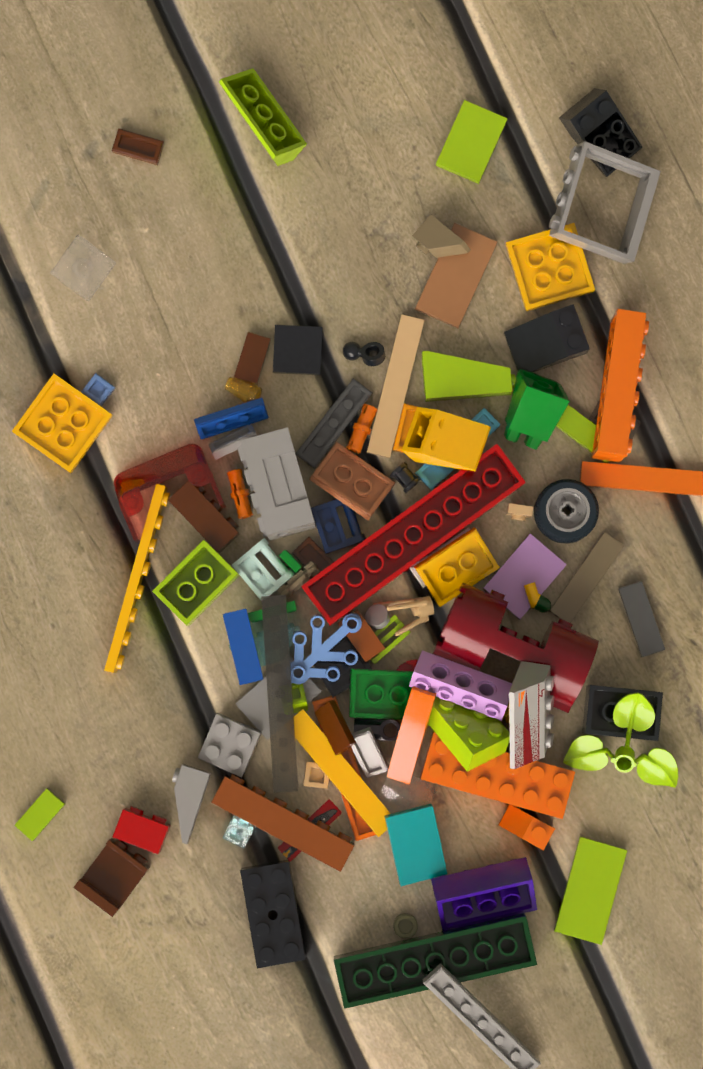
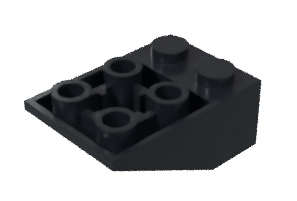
M594 88L559 117L577 144L586 141L626 158H631L643 148L607 90ZM591 159L605 177H608L616 170L613 167Z

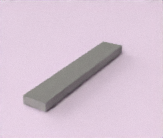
M441 963L423 979V984L511 1069H536L541 1064L540 1060Z

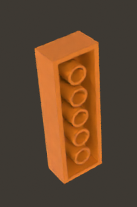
M617 309L611 319L591 459L620 463L624 457H627L628 453H631L633 439L629 438L631 429L634 430L636 415H632L634 406L638 404L639 391H636L638 382H641L643 368H639L641 359H644L646 344H642V341L649 329L646 313Z
M432 732L420 779L563 819L575 771L540 761H534L517 769H510V753L505 752L467 772L438 735Z

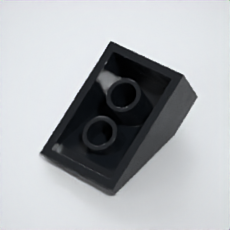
M574 304L552 311L504 332L517 371L523 369L533 373L585 355L590 350Z

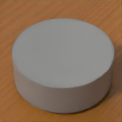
M375 604L366 611L365 620L371 628L382 629L389 623L390 613L384 605Z

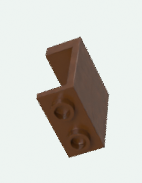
M111 838L73 888L113 917L149 870L150 866L146 864L148 860L139 853L134 855L128 851L127 848L129 846L125 842Z

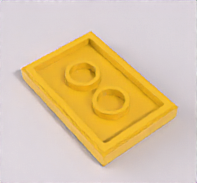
M475 527L414 566L439 607L462 593L459 591L462 583L473 586L500 568Z

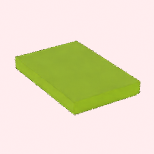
M464 100L436 162V166L479 184L508 118Z

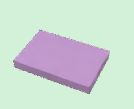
M529 534L483 589L489 594L491 590L504 594V600L508 601L506 609L520 620L530 609L524 585L535 582L538 593L542 594L567 564L532 534Z

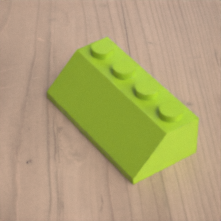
M254 68L220 79L221 87L276 165L280 166L293 161L307 143Z

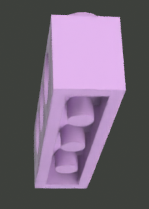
M422 650L409 687L414 686L435 693L436 697L442 700L450 701L502 721L509 703V691L512 683Z

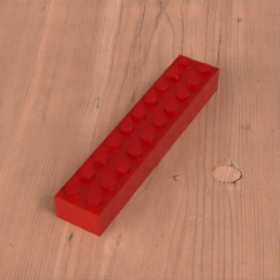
M496 444L481 455L476 471L461 469L301 587L329 626H331L521 488L526 482L499 445Z

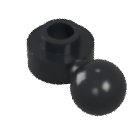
M348 342L342 350L343 356L347 360L354 361L362 357L364 364L367 366H378L386 358L384 347L378 342L367 343L362 348L356 342Z

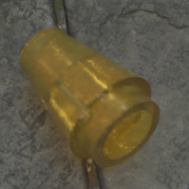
M229 377L225 384V390L244 403L259 399L262 393V388L255 382Z

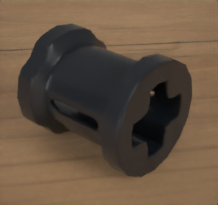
M406 462L402 463L390 474V477L395 478L404 488L403 492L405 494L421 481L420 477H416L409 470Z

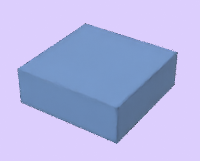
M95 373L81 392L102 407L115 390V387Z

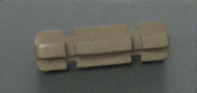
M310 561L304 566V570L300 569L287 581L288 584H283L278 589L280 596L285 600L290 598L294 594V590L297 592L303 584L310 580L311 576H316L320 572L316 563Z

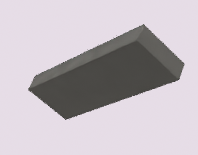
M642 581L619 588L618 590L641 657L665 650Z

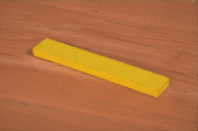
M302 709L284 726L373 832L380 837L387 830L384 815L391 813L341 754L335 755L325 734Z

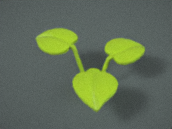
M641 693L628 694L615 705L613 711L614 723L618 727L628 728L625 746L619 747L615 755L608 748H603V742L599 737L584 734L575 738L563 760V763L570 767L586 771H596L608 764L609 756L615 768L620 772H629L633 767L637 766L638 776L646 783L675 788L678 782V766L675 758L669 751L656 747L652 748L648 755L643 753L635 759V752L630 747L632 729L640 732L645 731L653 725L655 720L653 706Z

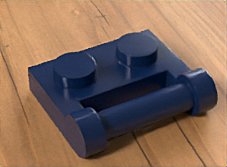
M338 499L311 508L326 554L359 544L366 539L365 534L361 532L354 510ZM340 506H343L353 536L348 539L345 537L336 510Z

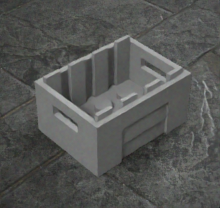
M288 427L240 440L242 446L237 448L244 468H248V470H244L247 484L250 486L251 491H255V493L250 495L257 514L261 513V517L257 518L263 537H268L271 541L316 528Z

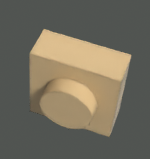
M509 503L506 515H511V520L525 522L526 518L532 517L533 507Z
M306 762L303 786L328 789L329 778L316 763Z

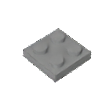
M217 713L198 758L242 778L262 732Z

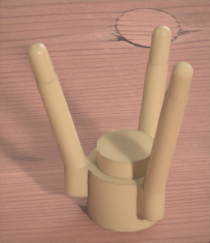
M430 596L373 603V605H384L388 611L411 608L414 617L419 616L417 620L396 631V636L420 623L429 621L428 616L434 614V606Z

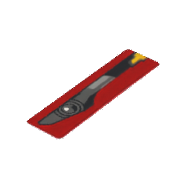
M328 799L308 819L314 823L320 820L330 825L342 812ZM286 842L278 846V850L290 862L302 852Z

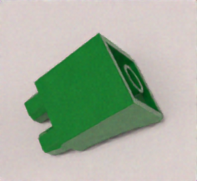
M520 369L516 376L512 399L505 417L507 424L504 432L505 438L509 441L517 442L521 433L527 435L524 440L525 445L535 450L538 449L542 441L547 442L570 402L562 385L552 379Z

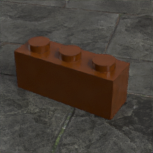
M188 480L168 501L220 554L240 535L236 530L239 525L230 516L227 519L223 517L220 513L223 510L214 499L209 502L204 497L206 491L198 482L192 484Z

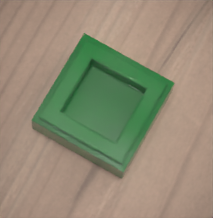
M284 550L279 555L295 573L302 569V565L287 550Z

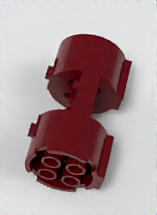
M462 583L459 591L463 594L461 597L456 596L440 633L443 641H437L432 654L477 671L480 670L490 648L519 661L550 665V676H554L553 689L550 691V695L554 696L553 707L569 713L590 671L599 641L571 629L573 624L559 619L558 623L551 622L541 642L526 635L522 639L516 637L517 632L510 628L501 626L499 629L508 605V601L504 600V594L491 590L489 594Z

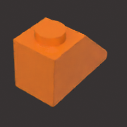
M510 804L498 824L543 851L555 830L552 826Z

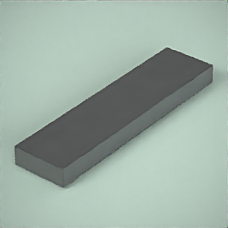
M353 378L295 454L315 469L363 407V404L372 395V392Z

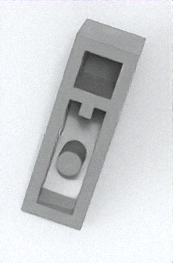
M183 764L181 769L176 768L172 782L176 783L174 791L181 838L184 844H188L211 776L210 772Z

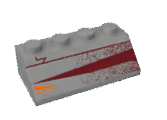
M521 661L510 688V769H517L545 757L547 749L552 748L554 734L550 733V729L553 727L554 715L550 714V710L553 708L554 696L550 695V691L553 689L554 676H550V665Z

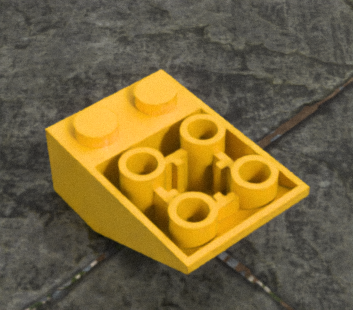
M417 407L402 451L417 463L476 471L491 427L437 409Z

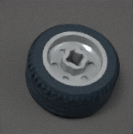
M561 479L549 484L539 494L534 506V518L537 527L543 535L557 543H574L583 539L594 529L599 517L598 501L592 490L582 482L573 479ZM564 507L571 511L568 516L562 512Z

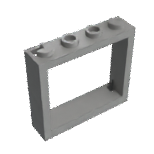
M586 141L577 144L570 152L569 159L571 162L569 169L565 171L563 176L564 186L562 192L559 193L556 199L557 210L549 223V228H551L549 236L622 264L634 262L661 171ZM585 157L640 178L619 251L564 230Z

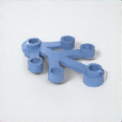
M347 613L343 617V625L323 643L322 628L325 625V619L319 614L312 616L310 620V625L313 628L312 653L305 660L304 645L307 642V635L303 631H296L293 634L292 641L295 644L294 661L288 665L286 670L287 677L292 683L303 684L309 677L327 678L331 682L339 679L340 670L338 667L329 666L327 669L313 668L312 666L317 661L345 662L347 665L357 663L358 654L354 650L350 649L346 652L329 651L349 632L355 633L360 630L362 620L357 613ZM315 618H320L322 620V624L320 626H315L313 624V620ZM351 619L357 622V625L353 628L347 625V622ZM299 634L304 636V641L300 643L295 640V637ZM352 653L355 655V659L348 661L346 656ZM299 668L303 671V674L296 676L294 670ZM335 670L338 674L332 678L328 675V672Z

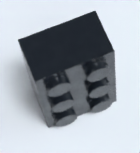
M586 685L582 733L626 738L628 728L618 727L614 723L613 711L615 705L624 696L631 693H641L653 706L655 720L653 725L645 731L640 732L632 729L631 738L659 741L663 692Z

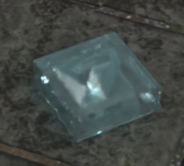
M234 815L223 839L244 849L255 826Z

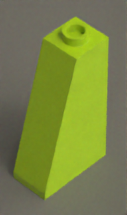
M422 351L425 402L511 395L512 389L515 387L516 377L515 374H511L509 367Z

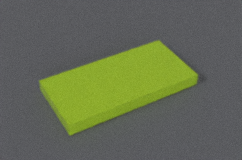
M579 836L556 920L555 932L602 945L627 854L626 849Z

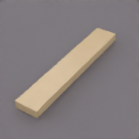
M401 314L367 453L386 458L391 457L425 321L423 319Z

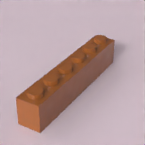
M234 774L231 777L227 775L224 777L211 803L340 872L342 871L354 848V843L351 842L352 837L340 831L338 835L329 831L331 826L320 820L314 823L308 819L309 814L300 809H296L294 812L286 808L288 803L277 797L274 800L266 797V791L257 786H253L252 789L245 786V780Z

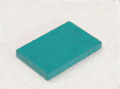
M432 804L384 815L400 886L448 874Z

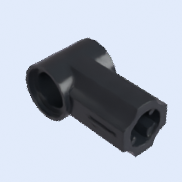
M355 718L354 732L370 727L376 740H397L401 725L396 720ZM389 723L397 727V734L394 737H388L384 733V728Z

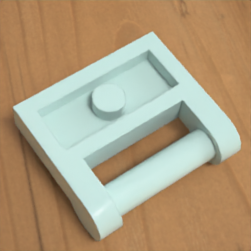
M266 538L259 541L232 564L233 568L262 602L295 575L293 570H289L268 546L269 542ZM260 551L281 575L278 580H275L256 558L255 555Z

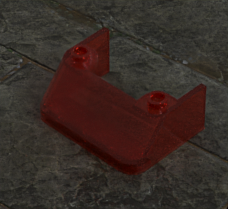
M196 444L185 445L125 470L115 477L114 488L133 540L136 543H140L141 537L132 516L141 512L144 507V499L140 491L183 473L186 474L188 481L193 486L202 487L211 483L221 508L227 507L200 446Z

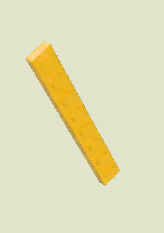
M156 484L104 671L117 673V669L121 670L124 664L125 656L122 655L124 646H128L130 642L131 632H128L131 622H135L138 609L135 608L137 599L141 600L144 592V586L141 583L143 576H148L150 570L149 554L155 551L157 539H154L156 529H161L164 516H161L163 506L167 507L168 499L170 498V493L167 492L168 488L164 485Z

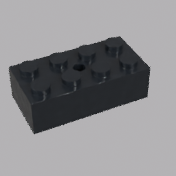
M290 860L241 868L240 873L257 969L306 960ZM275 910L278 914L277 918H269V911Z

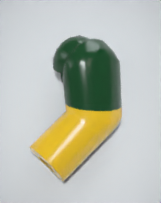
M535 582L524 585L530 607L541 613L548 612L551 609V602L548 598L538 593Z

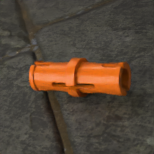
M363 404L357 423H354L352 427L354 430L346 447L348 450L358 454L361 453L365 439L371 433L372 429L370 427L378 410L377 408Z
M242 469L227 472L232 490L230 496L231 499H234L238 519L253 516L248 498L250 493L249 489H246Z

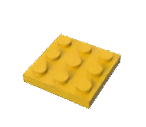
M575 223L565 225V231L578 235ZM550 230L512 240L505 244L526 312L595 291L583 249L549 236Z
M53 373L12 432L62 468L72 473L113 415Z

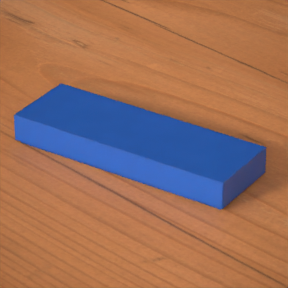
M262 397L195 418L194 422L202 440L268 419L269 416Z
M247 609L222 614L239 684L244 685L264 680Z

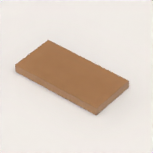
M454 223L451 231L460 237L471 250L466 254L438 257L415 310L458 329L498 242Z

